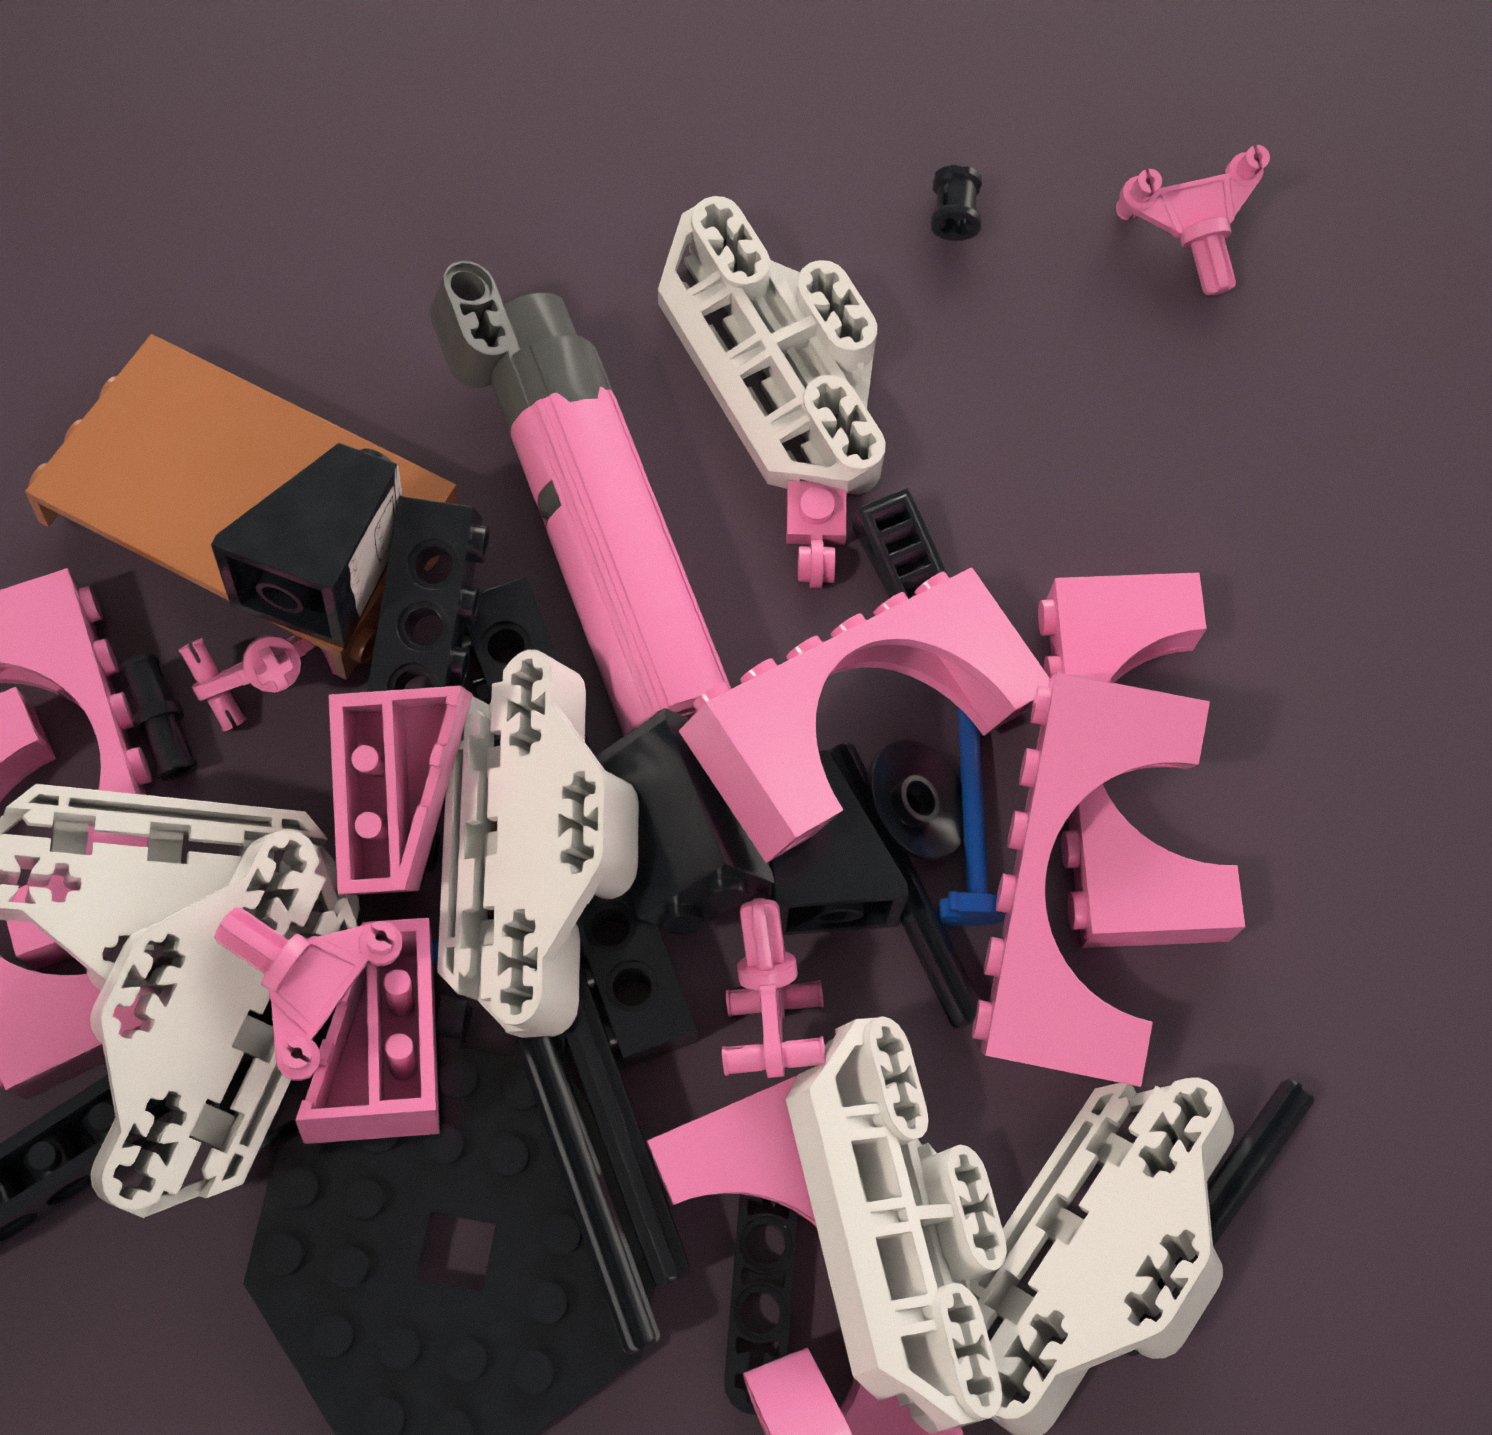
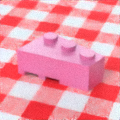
M462 686L329 695L338 894L367 895L419 891L473 696L472 693Z
M429 918L385 920V922L394 925L401 934L402 950L399 957L393 963L385 966H375L367 963L337 1005L326 1039L322 1040L319 1048L321 1054L320 1065L313 1075L306 1099L302 1100L295 1120L304 1144L440 1134L434 960ZM377 921L362 922L361 926Z

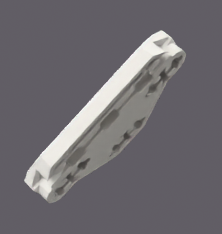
M719 196L703 199L696 206L681 215L658 287V304L767 484L787 489L788 480L800 481L802 479L843 489L847 494L859 495L870 491L880 479L886 444L882 432L867 410L873 355L877 337L875 317L846 272L839 265L831 261L818 260L809 263L802 268L801 272L771 261L767 250L741 209L732 200ZM688 244L691 255L685 257V265L697 283L691 288L686 282H682L677 274L678 266ZM737 262V272L734 273V266ZM722 307L729 314L728 317L722 319V325L735 345L731 350L727 349L713 324L708 325L704 318L705 315ZM762 369L768 378L761 381L760 387L775 410L769 415L751 386L747 388L742 380ZM803 434L807 442L800 445V452L807 463L797 462L791 451H786L782 443ZM849 450L851 455L847 457V452Z
M538 650L523 651L508 663L503 670V682L492 684L490 704L472 696L445 794L437 972L457 994L478 1000L505 1029V1033L521 1038L553 1037L562 1034L572 1025L577 1016L579 1005L580 934L576 922L594 895L605 899L622 896L633 884L638 868L639 802L637 792L628 782L605 771L585 743L586 689L580 674ZM494 735H501L500 746L494 747ZM491 820L497 821V831L491 832ZM488 909L494 910V919L487 920Z
M35 784L9 804L5 809L4 815L0 817V883H2L0 885V920L32 922L86 967L89 979L99 990H102L114 966L113 962L105 961L103 957H108L115 946L123 947L134 932L141 928L152 926L229 885L250 844L260 837L276 831L290 829L301 832L310 839L312 844L320 847V853L337 898L347 897L355 920H357L360 907L357 895L338 894L336 862L322 846L328 838L305 811ZM22 819L28 826L52 828L54 822L52 841L51 838L5 833ZM89 825L94 826L93 832L148 837L147 847L93 842L91 855H86ZM183 835H189V841L240 846L239 856L189 851L187 863L181 864ZM271 852L268 854V858L272 859L273 861L274 852ZM282 860L279 866V873L274 872L269 883L255 887L249 884L246 891L262 890L266 892L272 878L275 875L289 872L291 866L285 864ZM20 869L32 870L26 886H37L28 888L25 903L14 902L19 887L16 884L21 873ZM54 875L64 877V887L75 890L67 893L64 902L51 901V890L40 888L48 886L51 877ZM264 892L262 901L275 897L281 899L283 893L269 894ZM317 897L314 906L320 901L319 897ZM257 908L247 912L255 916ZM311 911L304 927L300 928L291 924L288 929L308 939L317 936L312 933L322 913ZM163 940L161 943L146 945L144 952L151 955L154 952L153 945L165 946L167 942ZM163 949L157 956L156 961L171 963L173 958L167 956ZM127 975L121 988L136 986L141 988L137 996L154 993L159 997L164 986L148 987L146 986L147 980H132Z
M290 829L281 830L255 840L245 851L229 885L152 926L141 928L134 932L125 942L93 1006L90 1016L91 1030L97 1040L103 1044L116 1116L94 1160L90 1174L94 1191L99 1198L108 1204L145 1218L198 1196L209 1198L244 1183L291 1079L286 1078L277 1066L273 1026L247 1015L249 1010L263 1014L270 999V991L261 985L264 974L217 943L214 938L216 930L224 917L235 907L243 908L245 911L255 909L264 892L269 894L282 892L283 895L281 899L275 897L261 901L254 917L288 940L295 934H298L288 929L290 923L300 928L304 927L317 897H319L325 912L321 914L312 934L319 937L358 927L347 897L337 898L320 853V847L312 844L310 839L301 832ZM284 849L283 862L291 866L290 871L275 875L266 892L262 890L246 891L249 884L255 887L269 883L276 869V863L268 858V854ZM165 940L167 943L164 953L173 958L171 966L156 968L146 984L148 987L164 986L159 997L154 993L142 994L134 1008V1015L142 1020L139 1030H125L120 1035L118 1033L121 1029V1022L112 1017L114 1009L116 1007H130L141 989L136 986L121 987L127 975L132 980L146 978L153 964V958L144 952L146 945L161 943ZM245 1053L255 1058H253L230 1107L231 1110L236 1111L234 1116L206 1104L207 1099L215 1103H221ZM167 1096L165 1105L174 1111L172 1119L169 1122L157 1121L153 1125L154 1116L150 1112L145 1111L147 1103L150 1099L163 1100ZM150 1131L147 1140L162 1143L163 1146L159 1154L145 1149L141 1150V1146L124 1142L129 1132L134 1135L147 1137ZM189 1136L217 1147L218 1150L211 1148L201 1169L204 1178L182 1185L201 1145V1142L189 1138ZM137 1158L134 1170L143 1175L142 1181L137 1188L125 1186L119 1195L122 1183L118 1179L113 1178L115 1169L119 1164L131 1166Z
M883 1016L879 1018L855 1019L835 1029V1037L825 1045V1064L817 1065L797 1075L786 1097V1103L852 1375L878 1401L897 1396L899 1407L909 1405L912 1419L928 1433L939 1434L989 1419L996 1415L1001 1407L1002 1389L982 1311L969 1287L971 1279L1002 1267L1007 1253L1005 1236L986 1169L977 1153L968 1146L961 1144L936 1153L929 1143L922 1145L918 1140L927 1131L929 1120L911 1048L903 1030L892 1019Z
M1198 1077L1185 1078L1174 1081L1170 1086L1161 1088L1155 1086L1153 1090L1136 1093L1133 1085L1124 1083L1095 1088L1004 1226L1003 1233L1007 1248L1004 1264L995 1271L971 1279L969 1290L978 1301L987 1332L997 1316L1004 1320L990 1341L1002 1389L1001 1407L997 1414L990 1419L1011 1434H1045L1056 1422L1088 1369L1133 1350H1137L1141 1355L1152 1359L1166 1358L1175 1354L1183 1346L1219 1288L1223 1277V1268L1213 1247L1207 1180L1231 1144L1234 1136V1125L1217 1087L1208 1080ZM1139 1111L1128 1128L1130 1133L1137 1137L1133 1144L1116 1135L1129 1113ZM1174 1138H1177V1142L1173 1146L1172 1141ZM1190 1144L1192 1149L1188 1153L1186 1148ZM1098 1163L1103 1168L1079 1204L1081 1210L1088 1213L1086 1218L1082 1219L1067 1210V1208ZM1047 1239H1049L1054 1244L1028 1282V1285L1037 1292L1035 1297H1032L1018 1288L1017 1285ZM1197 1255V1260L1193 1264L1189 1261ZM1180 1257L1183 1258V1259H1185V1260H1182L1181 1262H1179L1177 1266L1175 1265V1262H1176ZM1160 1278L1165 1283L1162 1290L1157 1285ZM1175 1287L1180 1293L1176 1300L1171 1293ZM1160 1312L1162 1314L1157 1322L1147 1318L1141 1323L1139 1322L1144 1314L1152 1317L1157 1316ZM1053 1335L1060 1339H1064L1067 1336L1062 1345L1054 1341L1048 1343ZM1032 1359L1043 1371L1046 1368L1048 1369L1049 1373L1045 1379L1034 1366L1032 1369L1028 1367ZM1017 1392L1023 1396L1030 1394L1024 1404L1016 1400L1011 1402V1399Z

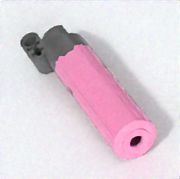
M471 261L452 263L444 272L430 308L432 325L448 368L454 378L472 388H483L489 385L493 388L623 735H627L664 708L690 719L697 712L692 703L704 692L722 682H726L728 687L732 688L596 347L592 345L591 341L577 336L562 297L553 293H534L521 296L503 305L494 279L485 268Z

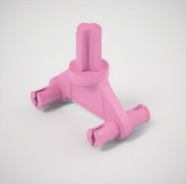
M1256 145L1255 149L1252 146L1247 152L1236 155L1226 167L1225 174L1160 188L1162 177L1157 170L1148 169L1147 173L1146 170H1143L1139 176L1130 178L1122 187L1120 200L1116 204L1117 215L1124 220H1129L1130 217L1134 219L1138 216L1169 232L1173 237L1179 238L1183 249H1192L1203 293L1215 296L1228 292L1235 288L1236 280L1225 238L1232 233L1230 224L1234 221L1235 215L1261 180L1264 173L1263 168L1270 161V153L1264 146Z
M266 635L257 638L249 644L242 662L218 671L214 660L206 648L203 638L192 642L200 660L196 659L189 644L183 646L178 651L183 656L197 681L192 685L195 695L199 701L207 699L224 732L233 728L225 712L226 710L230 712L237 726L247 719L241 712L230 689L251 683L263 692L275 693L286 690L296 681L300 674V657L304 656L306 652L316 645L297 635L287 639L281 636ZM320 648L332 670V674L336 675L331 653Z
M756 898L753 901L742 904L739 912L745 957L738 962L737 972L740 985L747 989L726 990L728 1017L762 1013L764 1036L763 1044L722 1046L725 1076L766 1070L768 1078L785 1077V1068L825 1064L826 1054L823 1036H820V1038L783 1042V1018H785L786 1009L824 1007L821 980L790 984L797 978V964L794 955L785 952L780 909L776 901Z
M237 907L224 917L214 935L217 943L264 974L261 985L270 991L276 1063L279 1071L286 1078L293 1081H302L310 1078L317 1071L320 1065L321 1054L313 1039L367 963L375 966L388 965L399 957L402 950V937L399 930L394 925L385 921H377L319 937L313 936L308 940L299 934H295L288 940L243 908Z

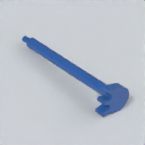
M957 707L967 893L952 891L948 893L949 899H940V906L937 907L938 916L943 926H988L1003 921L1004 913L996 911L997 895L989 894L980 731L968 716Z

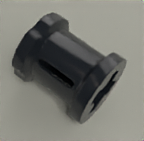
M949 165L935 172L933 191L937 195V211L931 217V230L942 239L962 241L974 237L981 230V216L976 211V195L980 193L982 175L971 166Z

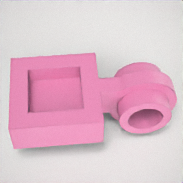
M788 480L786 544H810V546H799L798 582H809V588H822V583H834L835 547H823V545H845L846 491L810 481Z

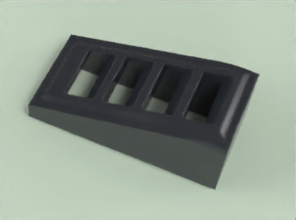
M908 488L863 505L855 511L853 529L889 598L901 592H904L907 596L906 591L922 585L940 572L945 571L948 576L923 516ZM900 521L899 524L879 532V529ZM909 538L912 543L911 546L889 555L887 547ZM921 560L924 567L904 576H898L896 570Z

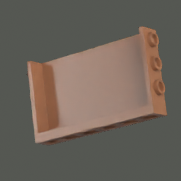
M150 334L118 376H113L107 380L101 389L97 402L83 419L75 421L70 426L65 435L64 443L48 463L41 464L34 471L28 488L25 490L39 523L50 527L60 514L228 600L211 547L215 536L338 443L358 450L364 448L376 450L387 456L392 462L397 463L402 495L404 497L458 504L456 484L153 334ZM440 555L431 558L426 563L424 570L429 571L436 564ZM387 569L346 649L279 624H273L330 652L336 675L347 680L358 663L364 665L373 656Z

